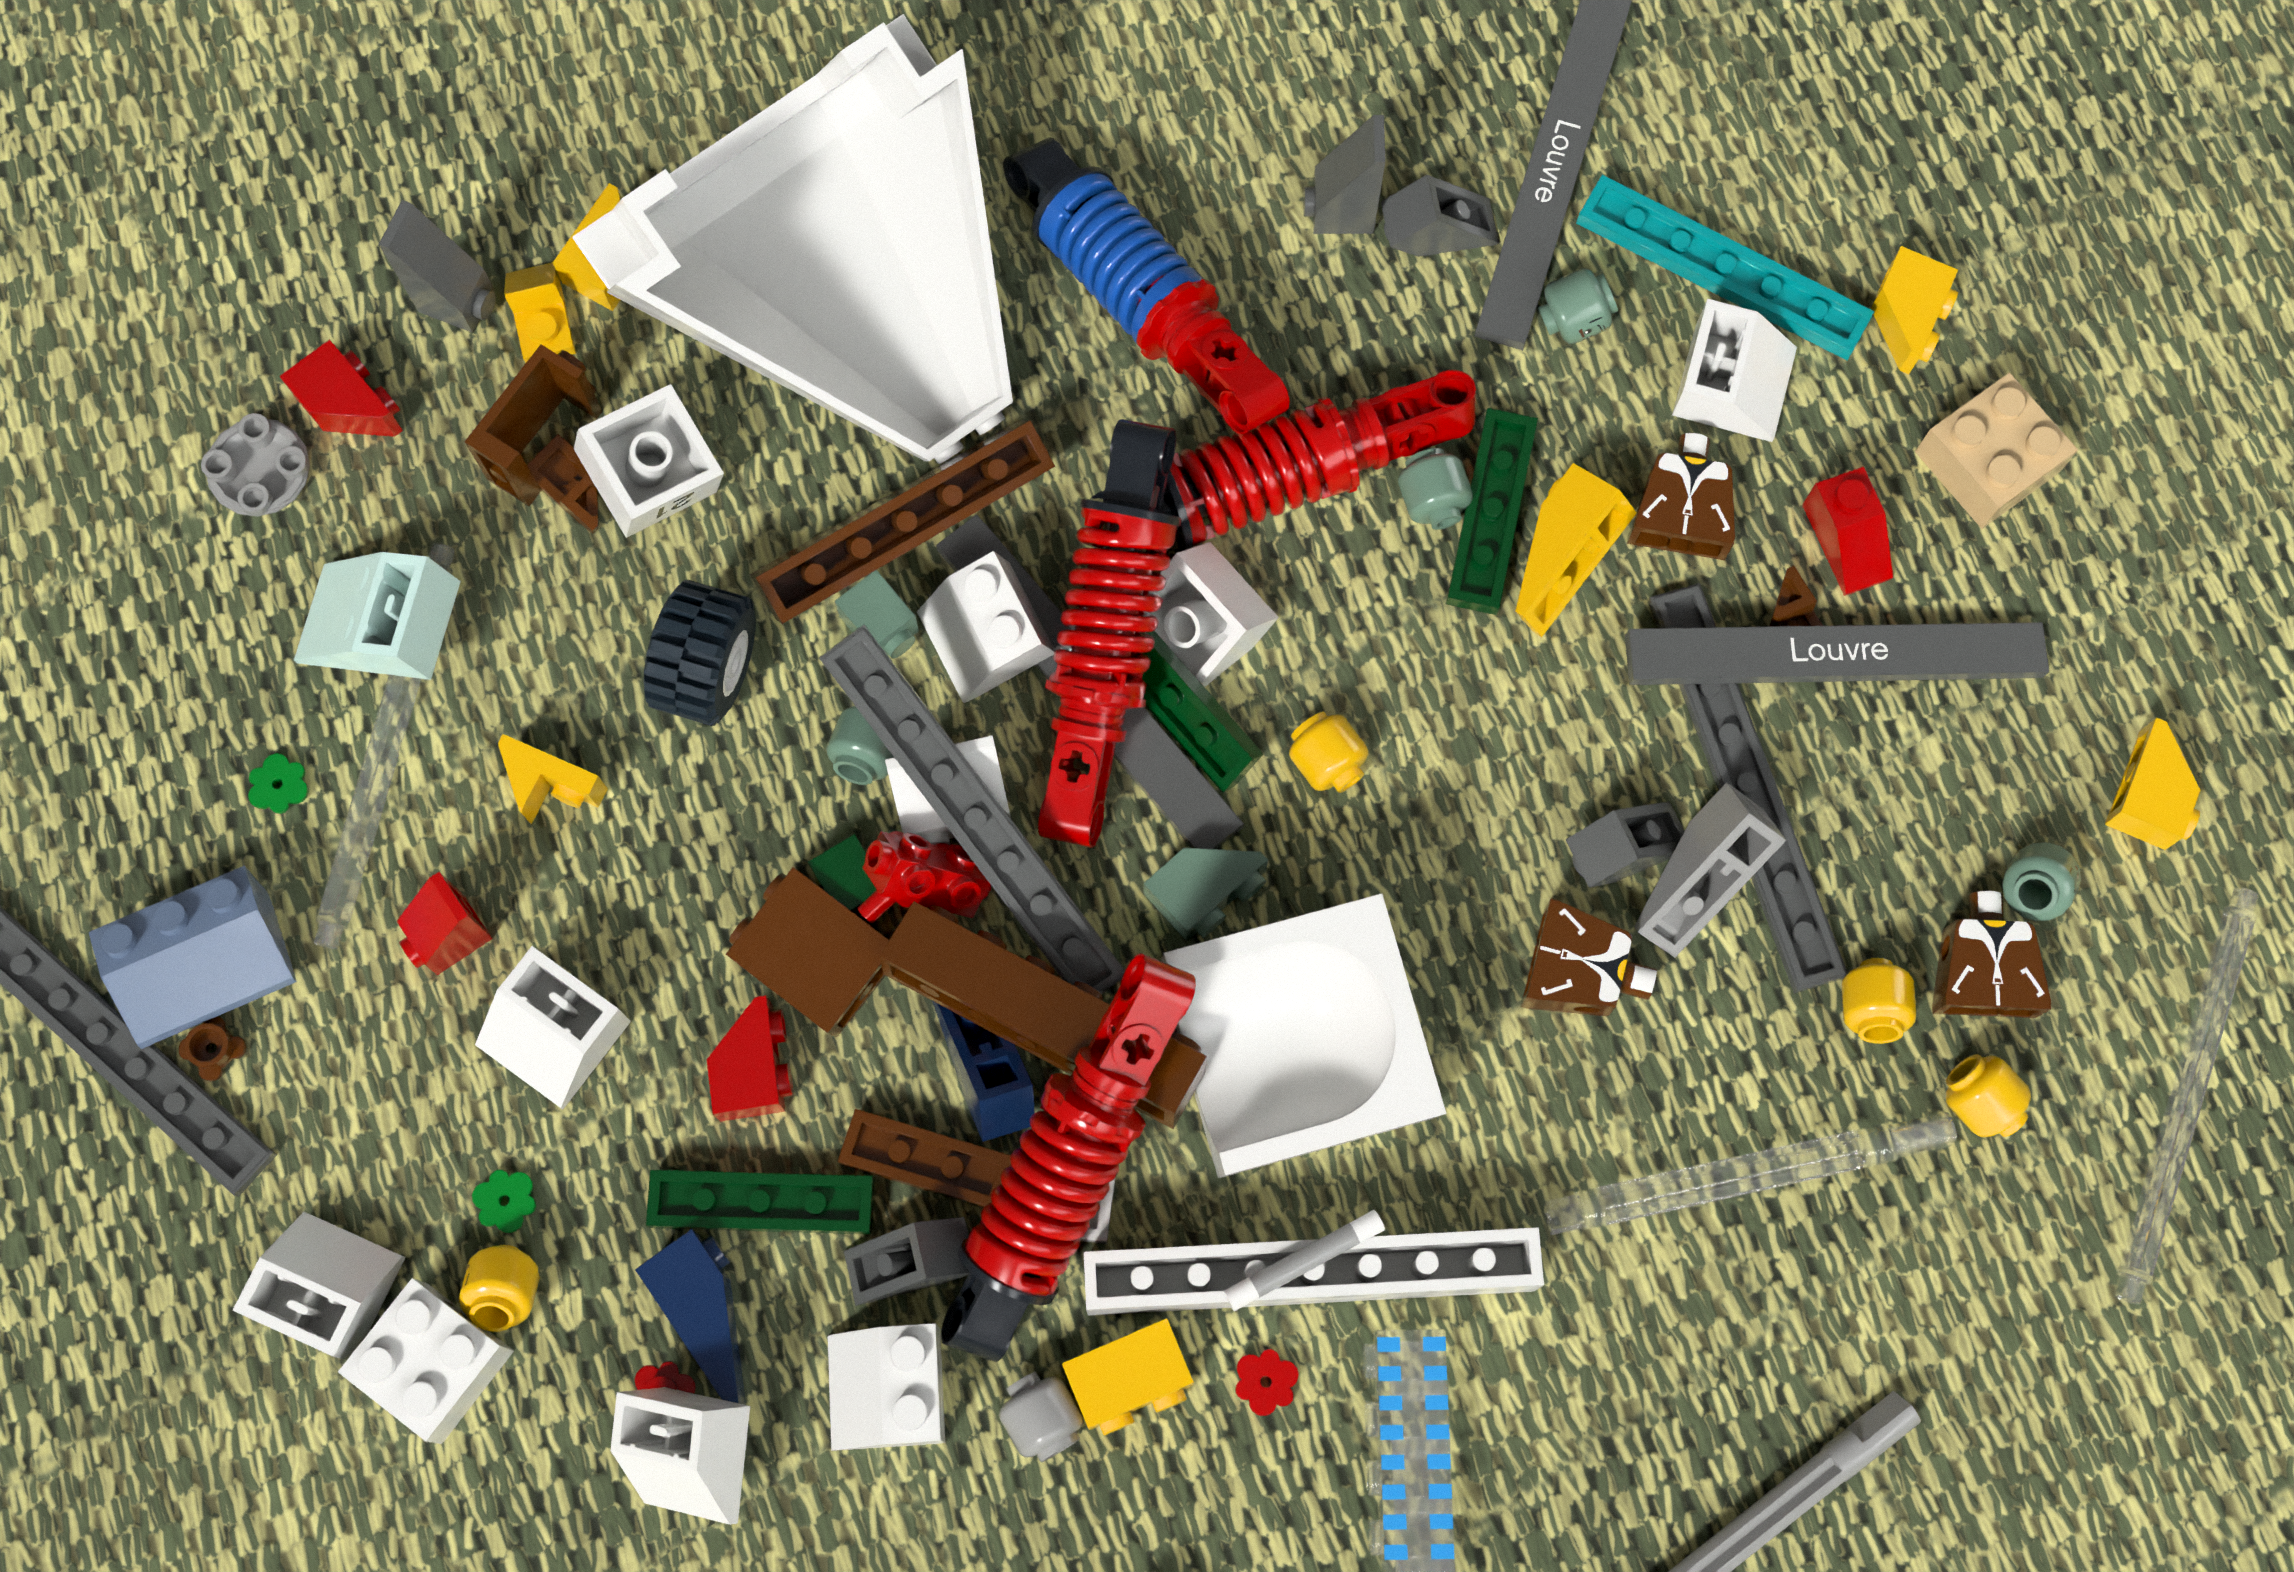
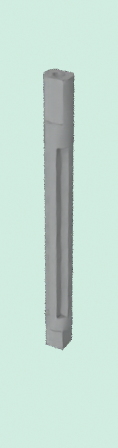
M1892 1391L1820 1448L1815 1456L1668 1572H1731L1840 1484L1847 1482L1920 1424L1921 1420L1916 1410L1895 1391Z

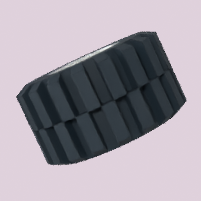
M684 580L668 597L657 618L646 654L643 682L646 703H648L650 708L710 726H715L716 723L722 720L739 694L752 655L756 631V617L752 599L691 580Z

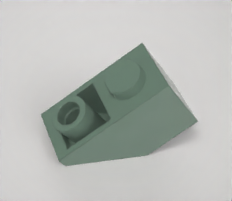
M1183 848L1143 883L1144 895L1186 941L1197 932L1204 938L1225 920L1226 915L1222 910L1235 898L1238 897L1244 903L1264 886L1266 880L1262 875L1267 870L1268 859L1262 852Z

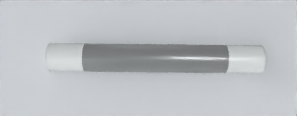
M1372 1210L1224 1290V1295L1232 1310L1236 1311L1384 1231L1383 1222L1377 1212Z

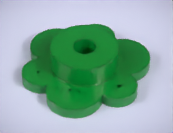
M279 753L269 755L263 762V768H255L249 774V781L254 785L248 794L250 803L258 809L270 807L274 813L283 814L289 809L290 804L303 802L309 793L308 785L302 780L305 776L304 766L298 762L290 763L284 755ZM282 782L281 788L276 789V784Z
M496 1170L490 1175L489 1182L477 1185L472 1193V1201L477 1208L481 1209L479 1213L480 1223L486 1227L496 1225L504 1233L518 1231L523 1225L524 1216L531 1215L536 1209L535 1199L529 1196L533 1190L532 1179L522 1172H516L509 1176L504 1170ZM505 1196H508L510 1201L506 1206H503L501 1201Z

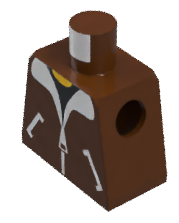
M1697 433L1682 434L1678 441L1677 455L1669 453L1657 455L1637 508V514L1634 517L1628 534L1627 544L1718 560L1726 559L1735 541L1732 468L1727 463L1708 460L1710 439Z
M1979 891L1969 894L1970 919L1955 920L1944 928L1942 932L1932 1014L2037 1018L2051 1010V998L2034 925L2030 922L2004 921L2003 894L2001 892Z
M1550 899L1543 911L1520 1007L1609 1016L1616 1008L1619 993L1649 1000L1654 988L1657 969L1627 961L1632 941V935L1628 931L1561 901Z

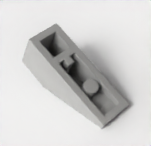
M1726 782L1689 822L1634 926L1637 932L1675 958L1786 841L1764 809Z

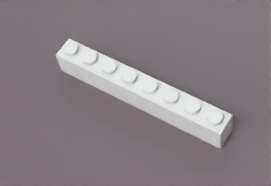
M1539 1227L1373 1236L1243 1307L1536 1291L1544 1285ZM1318 1239L1084 1252L1086 1311L1088 1315L1231 1308L1224 1295V1290Z

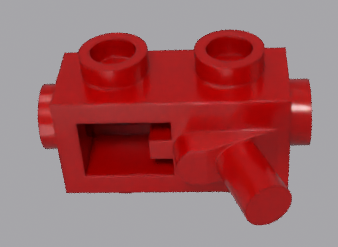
M881 831L877 840L870 844L866 853L865 863L862 867L877 890L857 909L872 924L895 902L907 908L914 901L928 908L931 905H937L950 913L973 918L982 900L988 896L992 886L962 846L948 845L946 843L933 845L925 838L914 833H903L900 831L887 833Z

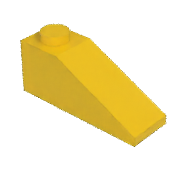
M1574 463L1563 477L1554 482L1547 498L1541 504L1515 610L1530 629L1540 637L1549 629L1637 514L1618 488Z

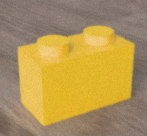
M1167 1318L1062 1363L1088 1429L1092 1430L1100 1426L1103 1436L1135 1423L1131 1412L1149 1404H1153L1155 1412L1158 1413L1186 1401L1187 1397L1184 1389L1194 1384Z

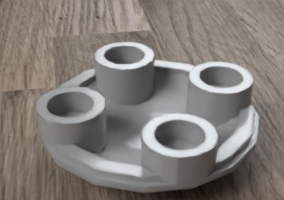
M252 413L244 416L240 422H237L218 436L209 451L203 456L201 468L207 477L209 489L220 504L237 514L259 517L276 513L295 501L306 485L310 463L307 448L293 429L278 420L267 419L261 414Z

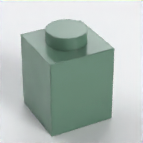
M877 570L873 571L834 601L839 617L853 632L865 624L887 655L892 659L904 654L914 644L916 640L914 635L919 632L916 617Z

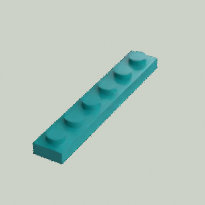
M1604 175L1597 182L1580 211L1576 224L1742 308L1759 312L1768 321L1847 361L1875 312Z

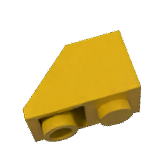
M1903 246L1899 248L1891 262L1870 309L1875 311L1873 315L1899 371L1910 374L1918 360L1928 362L1936 347L1940 334L1932 330L1937 318L1946 320L1956 301L1959 292L1951 289L1958 269Z

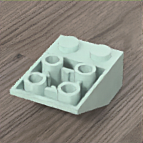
M378 552L326 563L319 578L294 661L298 664L431 680L461 581L427 556Z

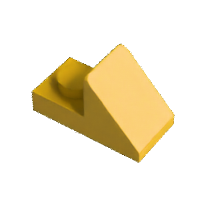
M553 262L506 273L504 295L514 314L525 363L540 344L556 354L561 350L567 351L570 354H576L561 282Z
M502 734L498 742L518 808L530 824H532L551 787L553 788L551 795L567 805L580 808L584 801L599 807L608 788L598 775Z

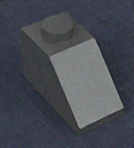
M1425 175L1381 201L1385 220L1384 232L1390 247L1420 257L1499 244L1490 199L1430 175Z
M1670 801L1614 810L1567 838L1566 842L1573 854L1572 860L1575 869L1585 879L1588 887L1591 888L1615 883L1669 860L1685 831Z
M956 1217L914 1222L845 1250L844 1256L855 1306L934 1287L969 1275L971 1272L963 1265L958 1255V1250L963 1240L969 1237L965 1218Z

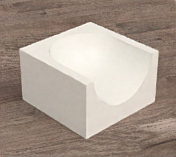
M1383 894L1163 953L1162 962L1189 972L1196 979L1193 1000L1186 1014L1179 1020L1176 1029L1177 1033L1195 1041L1201 1047V1053L1207 1056L1205 1074L1194 1094L1218 1178L1409 1126L1446 1114Z

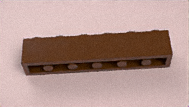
M1017 421L756 570L750 576L775 619L783 624L1056 466L1031 421Z
M914 901L880 954L883 974L1072 1075L1076 1067L1074 1059L1079 1049L1083 1046H1089L1102 1017L1110 1004L1102 1001L1104 999L1102 994L1084 982L1075 981L1072 985L1054 975L1055 971L1050 965L1037 957L1028 955L1023 959L1007 951L1006 944L997 936L987 931L979 930L975 934L958 925L959 920L940 906L931 905L928 909ZM1172 1033L1159 1062L1155 1065L1149 1077L1152 1086L1147 1096L1139 1099L1134 1109L1174 1129L1206 1070L1207 1056L1201 1053L1202 1049L1195 1041L1185 1035Z

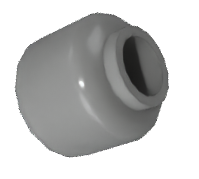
M1035 1371L1006 1389L1011 1399L1001 1407L999 1418L1021 1456L1034 1457L1037 1455L1042 1463L1080 1440L1076 1431L1083 1425L1084 1417L1062 1378L1053 1376L1040 1380Z

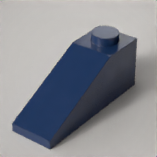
M932 1001L965 1101L982 1141L984 1142L1031 1127L1030 1118L1035 1113L1033 1084L1015 1044Z
M691 1229L640 1265L635 1271L721 1399L746 1405L731 1280L723 1270V1267L729 1264L730 1260L712 1235L703 1240L698 1233Z

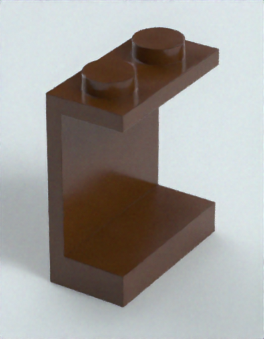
M540 344L464 441L487 480L527 506L532 504L541 492V489L523 460L521 453L562 400L566 399L596 419L603 412L595 396L597 390L585 376L587 369L584 364L567 351L561 350L556 354Z
M792 867L787 875L781 873L769 884L763 894V899L766 902L755 917L748 916L738 924L730 936L729 942L733 945L726 955L825 1032L838 1037L885 977L880 954L889 939Z

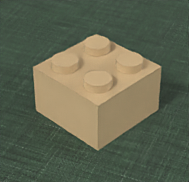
M2009 372L1932 427L1915 450V453L1980 528L1983 529L2060 473L2077 453L2078 449Z

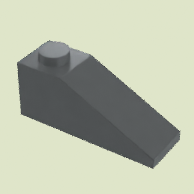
M1373 115L1315 166L1313 186H1304L1303 214L1304 217H1313V234H1374L1385 168L1384 115Z
M402 200L378 245L419 313L473 333L479 320H486L493 311L496 295L492 283L485 270L412 203Z

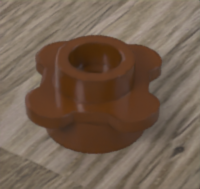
M219 1016L193 1028L179 1045V1055L181 1058L189 1060L199 1068V1076L206 1081L218 1080L222 1076L223 1068L233 1059L241 1058L246 1051L245 1041L238 1036L233 1037L225 1028V1020ZM213 1043L216 1044V1051L214 1053H209V1045Z

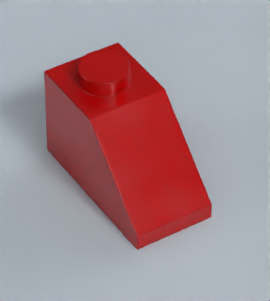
M1864 466L1815 483L1802 506L1843 595L1846 596L1891 580L1893 578L1886 514Z
M440 872L429 877L397 920V923L406 935L404 939L399 941V944L407 957L417 969L425 965L436 975H439L493 939L466 897Z

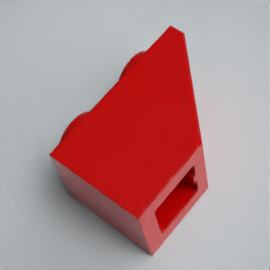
M330 339L279 376L293 396L324 432L395 437L403 431L393 416L400 411L394 400L381 385L373 391L363 380L370 373L351 349L342 355Z
M766 995L755 997L706 1059L712 1113L720 1122L786 1112L784 1097L793 1096V1082L789 1063L780 1064L778 1043L787 1042L784 1014L782 1009L773 1010V1005Z

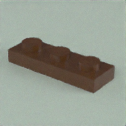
M855 1109L838 1163L984 1208L988 1203L992 1202L991 1193L993 1189L1002 1184L1000 1176L1005 1168L1011 1166V1155Z

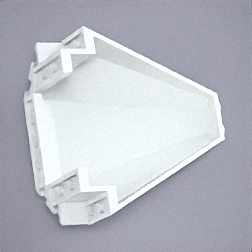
M904 14L887 25L883 22L844 48L814 77L670 174L666 169L623 197L610 212L572 237L609 289L607 293L925 462L935 458L937 463L941 464L964 448L960 439L974 429L977 430L979 435H982L1005 419L1001 410L1013 403L963 49L937 65Z

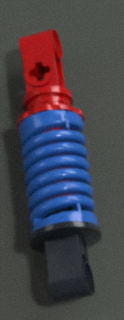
M1051 137L1004 159L1003 171L1010 189L1035 212L1032 222L1034 237L1041 245L1049 248L1062 261L1080 283H1083L1087 291L1095 296L1099 304L1107 309L1110 316L1119 322L1123 330L1133 337L1136 344L1141 348L1140 352L1144 357L1149 360L1166 357L1169 365L1177 373L1184 374L1197 388L1198 392L1223 416L1228 426L1238 434H1245L1288 410L1290 403L1289 395L1281 378L1274 371L1270 370L1253 353L1246 342L1231 329L1230 321L1221 312L1216 311L1219 303V296L1215 292L1216 287L1210 281L1205 280L1194 268L1189 267L1186 259L1177 254L1175 248L1171 243L1165 241L1163 235L1158 230L1153 229L1150 221L1142 217L1137 207L1129 204L1126 196L1122 192L1117 191L1113 179L1104 169L1095 166L1080 169L1066 154L1060 143Z

